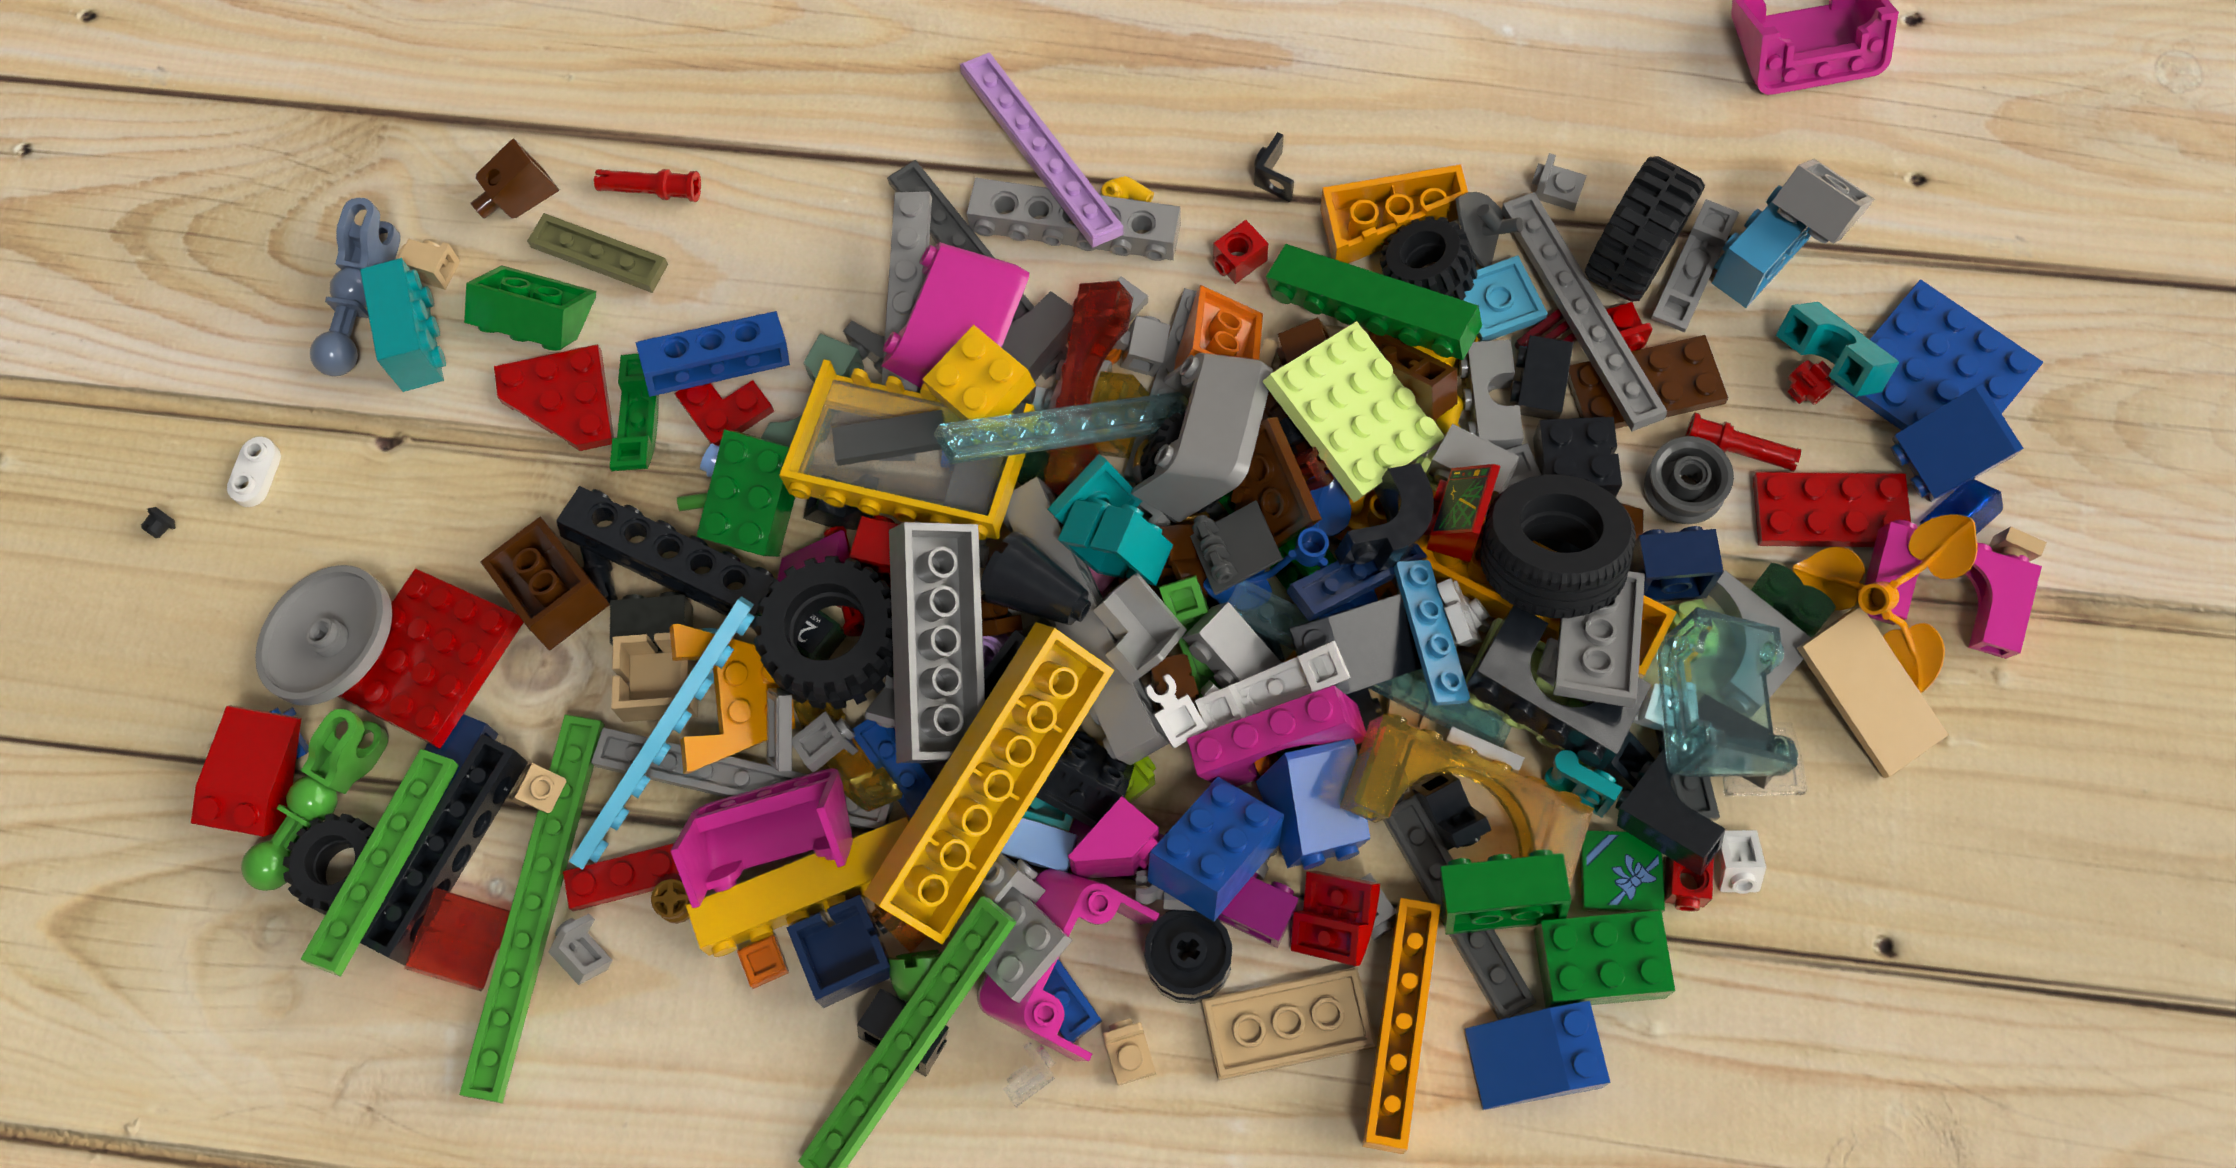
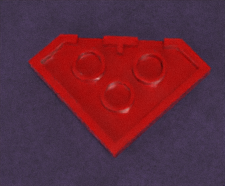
M598 344L494 366L497 397L502 404L512 410L515 409L528 417L531 422L549 433H554L564 439L569 445L579 451L612 445L614 432L602 350Z

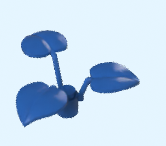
M1330 470L1318 473L1306 481L1322 520L1312 527L1303 530L1298 537L1294 550H1290L1288 555L1271 570L1265 572L1264 569L1216 596L1208 578H1206L1203 583L1204 589L1219 604L1229 602L1238 611L1258 609L1269 601L1272 595V589L1267 579L1275 576L1292 560L1296 559L1300 564L1307 567L1319 565L1320 569L1328 565V560L1324 557L1329 546L1328 537L1342 532L1349 524L1351 518L1349 499ZM1373 589L1320 617L1377 601L1378 598L1375 590Z

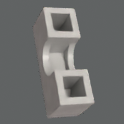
M1511 340L1473 342L1464 360L1458 359L1460 378H1466L1467 389L1462 391L1464 411H1470L1471 419L1466 424V431L1505 450L1520 446L1524 439L1520 406L1500 405L1493 401L1489 395V392L1492 390L1511 387L1515 374Z

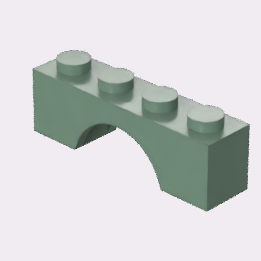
M821 333L804 361L808 375L814 383L824 359L831 361L836 374L839 376L851 378L854 368L864 370V365L857 348ZM828 409L805 474L809 472L813 465L814 453L819 444L824 443L829 437L831 422L836 413L840 414L842 411ZM802 415L786 422H770L761 438L791 446Z

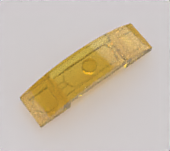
M808 700L803 704L794 701L793 707L803 729L825 711L836 721L840 718L845 720L843 710L834 709L831 703H826L824 709L813 708ZM852 738V741L859 749L858 752L852 755L847 750L842 749L823 765L825 769L838 770L845 795L867 812L902 799L903 793L885 768L876 769L854 738Z

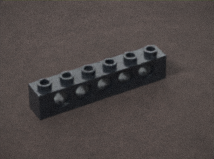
M579 486L556 520L562 538L681 595H685L687 598L725 616L729 614L741 596L754 604L749 612L755 617L762 616L757 608L761 597L765 596L768 598L771 594L767 587L775 578L762 567L752 568L742 563L737 556L728 551L720 553L710 548L699 537L682 535L676 532L675 528L669 523L662 520L655 522L645 517L641 511L631 505H624L623 507L611 501L609 496L597 489L590 491ZM602 521L612 522L607 527L597 526V524H599ZM635 536L645 537L643 541L638 543L629 542ZM669 551L678 553L675 557L669 559L661 557ZM699 567H708L711 569L709 572L705 574H697L694 572ZM734 582H739L744 585L742 588L738 590H731L727 588L729 584ZM754 620L752 621V623H751L750 626H749V627L752 628V629H753V622H754Z
M484 734L480 736L426 824L362 938L361 944L404 966L407 965L528 764V761L518 752Z

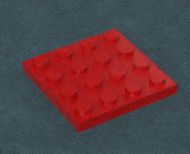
M415 568L391 603V628L380 656L359 682L337 697L440 749L524 622L514 612Z

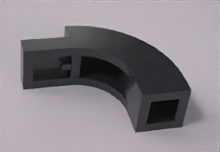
M1420 463L1387 469L1382 477L1383 482L1374 490L1385 511L1387 523L1347 531L1334 552L1340 565L1354 562L1365 564L1374 559L1379 571L1394 567L1398 561H1403L1411 553L1427 530L1434 510L1431 485Z

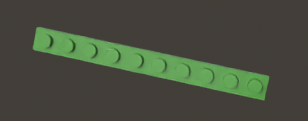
M564 715L549 771L564 777L566 784L553 810L550 813L538 810L461 1086L459 1095L463 1097L503 1104L564 878L563 871H566L594 765L591 761L602 729L605 727L601 720Z

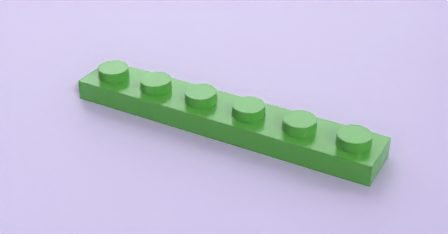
M423 749L419 750L301 957L303 962L339 977L342 976L457 771L459 765L454 760Z

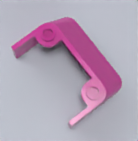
M837 769L818 771L710 802L694 810L671 849L672 857L692 908L700 907L708 890L714 889L715 892H721L736 885V879L742 874L743 869L814 850L816 856L825 857L826 860H835L837 867L844 866L853 839L843 783Z
M1048 869L1039 873L1035 878L1046 891L1036 903L1032 902L1068 936L1078 917L1090 924L1099 925L1110 921L1117 912L1143 925L1157 921L1159 913L1105 884L1065 871ZM1058 958L1020 1003L1011 999L986 973L977 993L978 1005L986 1015L1074 1061H1090L1092 1053L1057 1035L1064 1021V1008L1058 998L1043 990Z

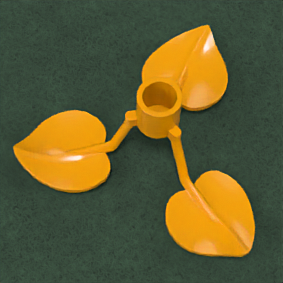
M1943 515L1921 524L1910 538L1909 551L1922 562L1890 583L1886 581L1869 585L1859 583L1865 574L1864 564L1855 552L1845 547L1837 546L1823 549L1792 567L1802 588L1822 606L1832 610H1846L1855 606L1858 601L1860 608L1867 614H1882L1883 619H1889L1900 626L1901 629L1890 630L1883 635V638L1920 693L1924 692L1935 681L1941 671L1945 655L1944 643L1938 631L1930 624L1918 623L1909 628L1906 621L1892 613V609L1899 602L1897 588L1927 567L1934 576L1940 579L1958 578L1971 569L1978 551L1976 525L1971 517L1964 515Z

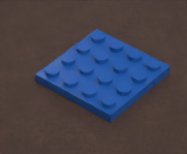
M1920 279L1870 338L1872 342L1899 361L1883 391L1855 397L1836 381L1834 384L1902 431L1981 383L2002 414L2043 364V361Z

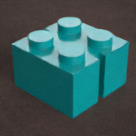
M1076 499L1058 538L1060 543L1098 574L1122 579L1125 576L1128 579L1133 574L1138 573L1147 584L1155 586L1173 547V544L1162 535L1160 527L1147 522L1142 517L1143 512L1140 509L1128 504H1122L1121 508L1115 507L1100 499H1093L1092 502Z

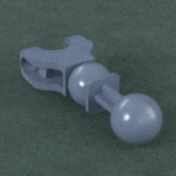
M366 198L348 200L342 209L336 228L338 255L335 264L341 270L333 276L330 282L331 297H326L325 302L335 312L329 332L316 337L310 347L312 364L319 372L327 376L336 377L347 374L357 362L358 352L355 343L350 338L356 317L369 318L368 311L365 309L367 304L360 269L395 260L400 244V233L391 223L380 221L379 210ZM361 210H367L362 226L357 225L354 221L356 214ZM388 233L387 239L381 243L379 235Z

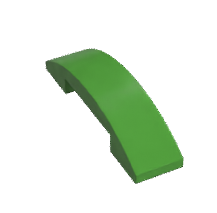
M1196 575L1159 587L1164 604L1186 628L1187 631L1184 635L1205 613H1208L1209 607ZM1181 637L1179 643L1183 654L1188 656L1192 676H1194L1199 692V698L1204 697L1200 689L1209 680L1218 689H1223L1215 681V674L1211 669L1191 654L1190 646Z

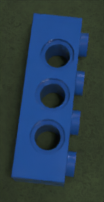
M777 311L635 342L649 397L790 365L787 343Z

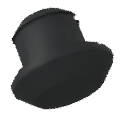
M157 507L147 509L149 515L141 524V528L154 538H161L168 528H176L175 520Z

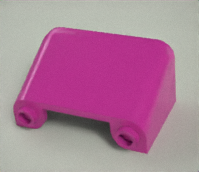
M1732 0V20L1753 82L1766 95L1874 77L1885 71L1892 59L1899 11L1889 0H1829V5L1767 16L1766 4L1763 0Z
M941 242L934 247L929 245L920 259V264L923 265L922 273L926 275V278L906 326L898 334L893 331L887 338L883 346V351L887 354L881 366L921 388L922 384H924L922 379L973 325L1002 348L1030 274L1028 271L1016 264Z

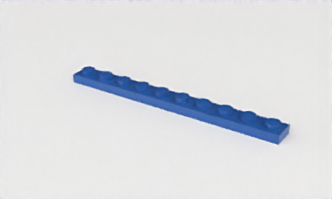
M867 719L853 728L856 734L853 738L911 819L933 785V782L919 763H896L895 728L882 727L875 721ZM1058 959L1043 990L1058 998L1062 1003L1064 1021L1059 1032L1065 1040L1074 1043L1100 1024L1102 1020Z

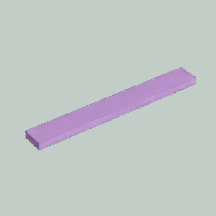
M989 52L961 63L960 71L963 77L1092 248L1122 236L1124 226Z

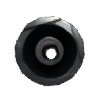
M1015 531L1009 534L1003 540L1009 545L1003 553L995 550L983 572L980 582L981 590L985 594L981 595V599L993 605L1066 625H1072L1076 620L1081 622L1086 617L1091 606V601L1088 600L1089 592L1025 535Z

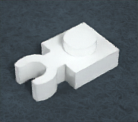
M1452 578L1438 583L1439 593L1446 605L1444 609L1448 616L1447 620L1453 641H1457L1459 645L1471 647L1482 642L1469 606L1465 605L1458 582H1453Z
M1165 674L1162 676L1167 684V690L1164 694L1157 695L1151 685L1145 686V692L1150 700L1161 705L1162 709L1155 712L1153 716L1171 747L1176 748L1186 742L1187 738L1198 735L1208 728L1188 694L1179 699L1176 698V683L1170 675Z

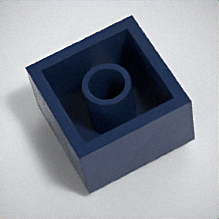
M1691 526L1682 529L1680 532L1665 533L1662 529H1653L1639 535L1635 542L1629 571L1645 574L1644 595L1657 602L1707 598L1724 572L1716 529L1703 530L1700 526Z

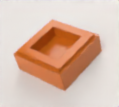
M774 935L737 951L752 989L789 973Z

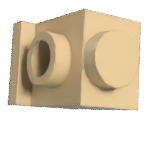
M408 238L398 254V259L402 258L410 270L415 269L421 283L446 290L460 263L451 246L444 242L439 246L432 241L424 240L419 242Z

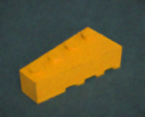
M1461 164L1322 187L1320 211L1331 258L1349 264L1381 251L1383 245L1389 244L1387 239L1391 234H1397L1399 227L1402 225L1408 226L1415 219L1422 221L1428 216H1433L1435 220L1444 217L1449 222L1458 219L1455 198L1468 192Z

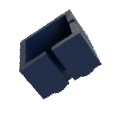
M861 895L827 909L829 916L836 923L832 927H829L828 922L820 913L786 927L815 1001L823 1008L890 978L889 955L884 943L879 938L880 934L869 907Z

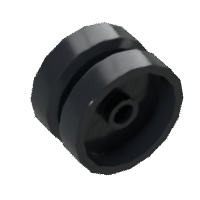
M1171 910L1166 912L1153 923L1145 940L1144 958L1150 981L1163 996L1177 1003L1196 1004L1202 1002V999L1212 998L1224 987L1231 973L1232 943L1226 927L1218 918L1212 921L1197 911ZM1190 951L1196 955V959L1188 957L1183 961L1181 956L1183 953Z

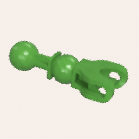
M346 709L333 710L324 718L311 737L308 759L300 770L307 774V776L297 779L290 786L286 796L287 807L279 804L276 808L286 814L287 817L271 841L260 842L252 846L243 857L241 871L245 881L250 886L262 891H271L287 883L284 881L283 873L289 871V868L283 866L284 857H290L292 851L287 849L290 841L296 843L300 838L296 833L301 828H311L310 821L316 818L323 821L325 820V815L332 814L338 803L337 791L346 794L355 781L364 777L373 769L388 744V735L383 727L370 721H361L354 712ZM346 720L348 722L347 732L339 739L336 736V727L340 722ZM372 732L374 734L372 744L364 749L359 748L358 746L365 734Z

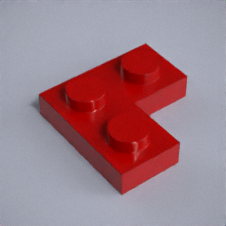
M753 380L722 399L711 383L682 389L674 393L677 400L708 442L717 446L721 443L724 429L743 433L775 412L771 403Z

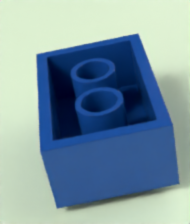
M1217 777L1151 850L1148 882L1210 920L1215 921L1280 844L1284 814Z

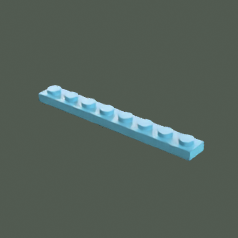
M742 596L736 601L569 862L582 870L589 860L597 863L609 845L603 838L610 827L617 831L630 812L624 808L630 796L633 795L639 798L649 783L650 778L645 776V773L653 762L659 766L672 747L665 743L673 730L680 734L692 716V713L687 711L688 706L694 698L701 701L712 685L713 681L707 678L715 665L722 669L734 651L728 644L736 633L743 636L754 620L755 616L749 613L754 606L753 603Z

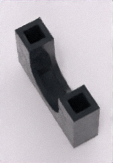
M1513 605L1500 623L1466 684L1468 691L1474 694L1481 702L1490 704L1509 715L1516 723L1525 725L1542 735L1549 743L1574 752L1584 764L1603 770L1618 754L1652 684L1638 677L1637 700L1634 708L1594 701L1590 705L1583 707H1569L1553 701L1535 683L1530 665L1532 654L1549 623Z
M1705 695L1696 707L1693 705L1687 707L1682 715L1684 718L1683 724L1675 734L1669 732L1659 746L1658 752L1660 754L1654 762L1648 760L1643 765L1637 776L1639 781L1633 790L1627 788L1621 794L1615 806L1619 810L1617 820L1619 828L1699 876L1702 875L1721 849L1725 828L1685 805L1672 788V778L1687 766L1698 763H1711L1725 767L1764 789L1784 762L1789 743Z

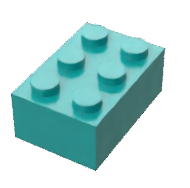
M402 258L360 269L375 353L379 364L402 392L444 381L442 367L446 366V360L441 347L437 346L436 337L440 336V330L435 317L431 316L430 307L434 306V300L428 286H422L417 271L415 269L410 270Z

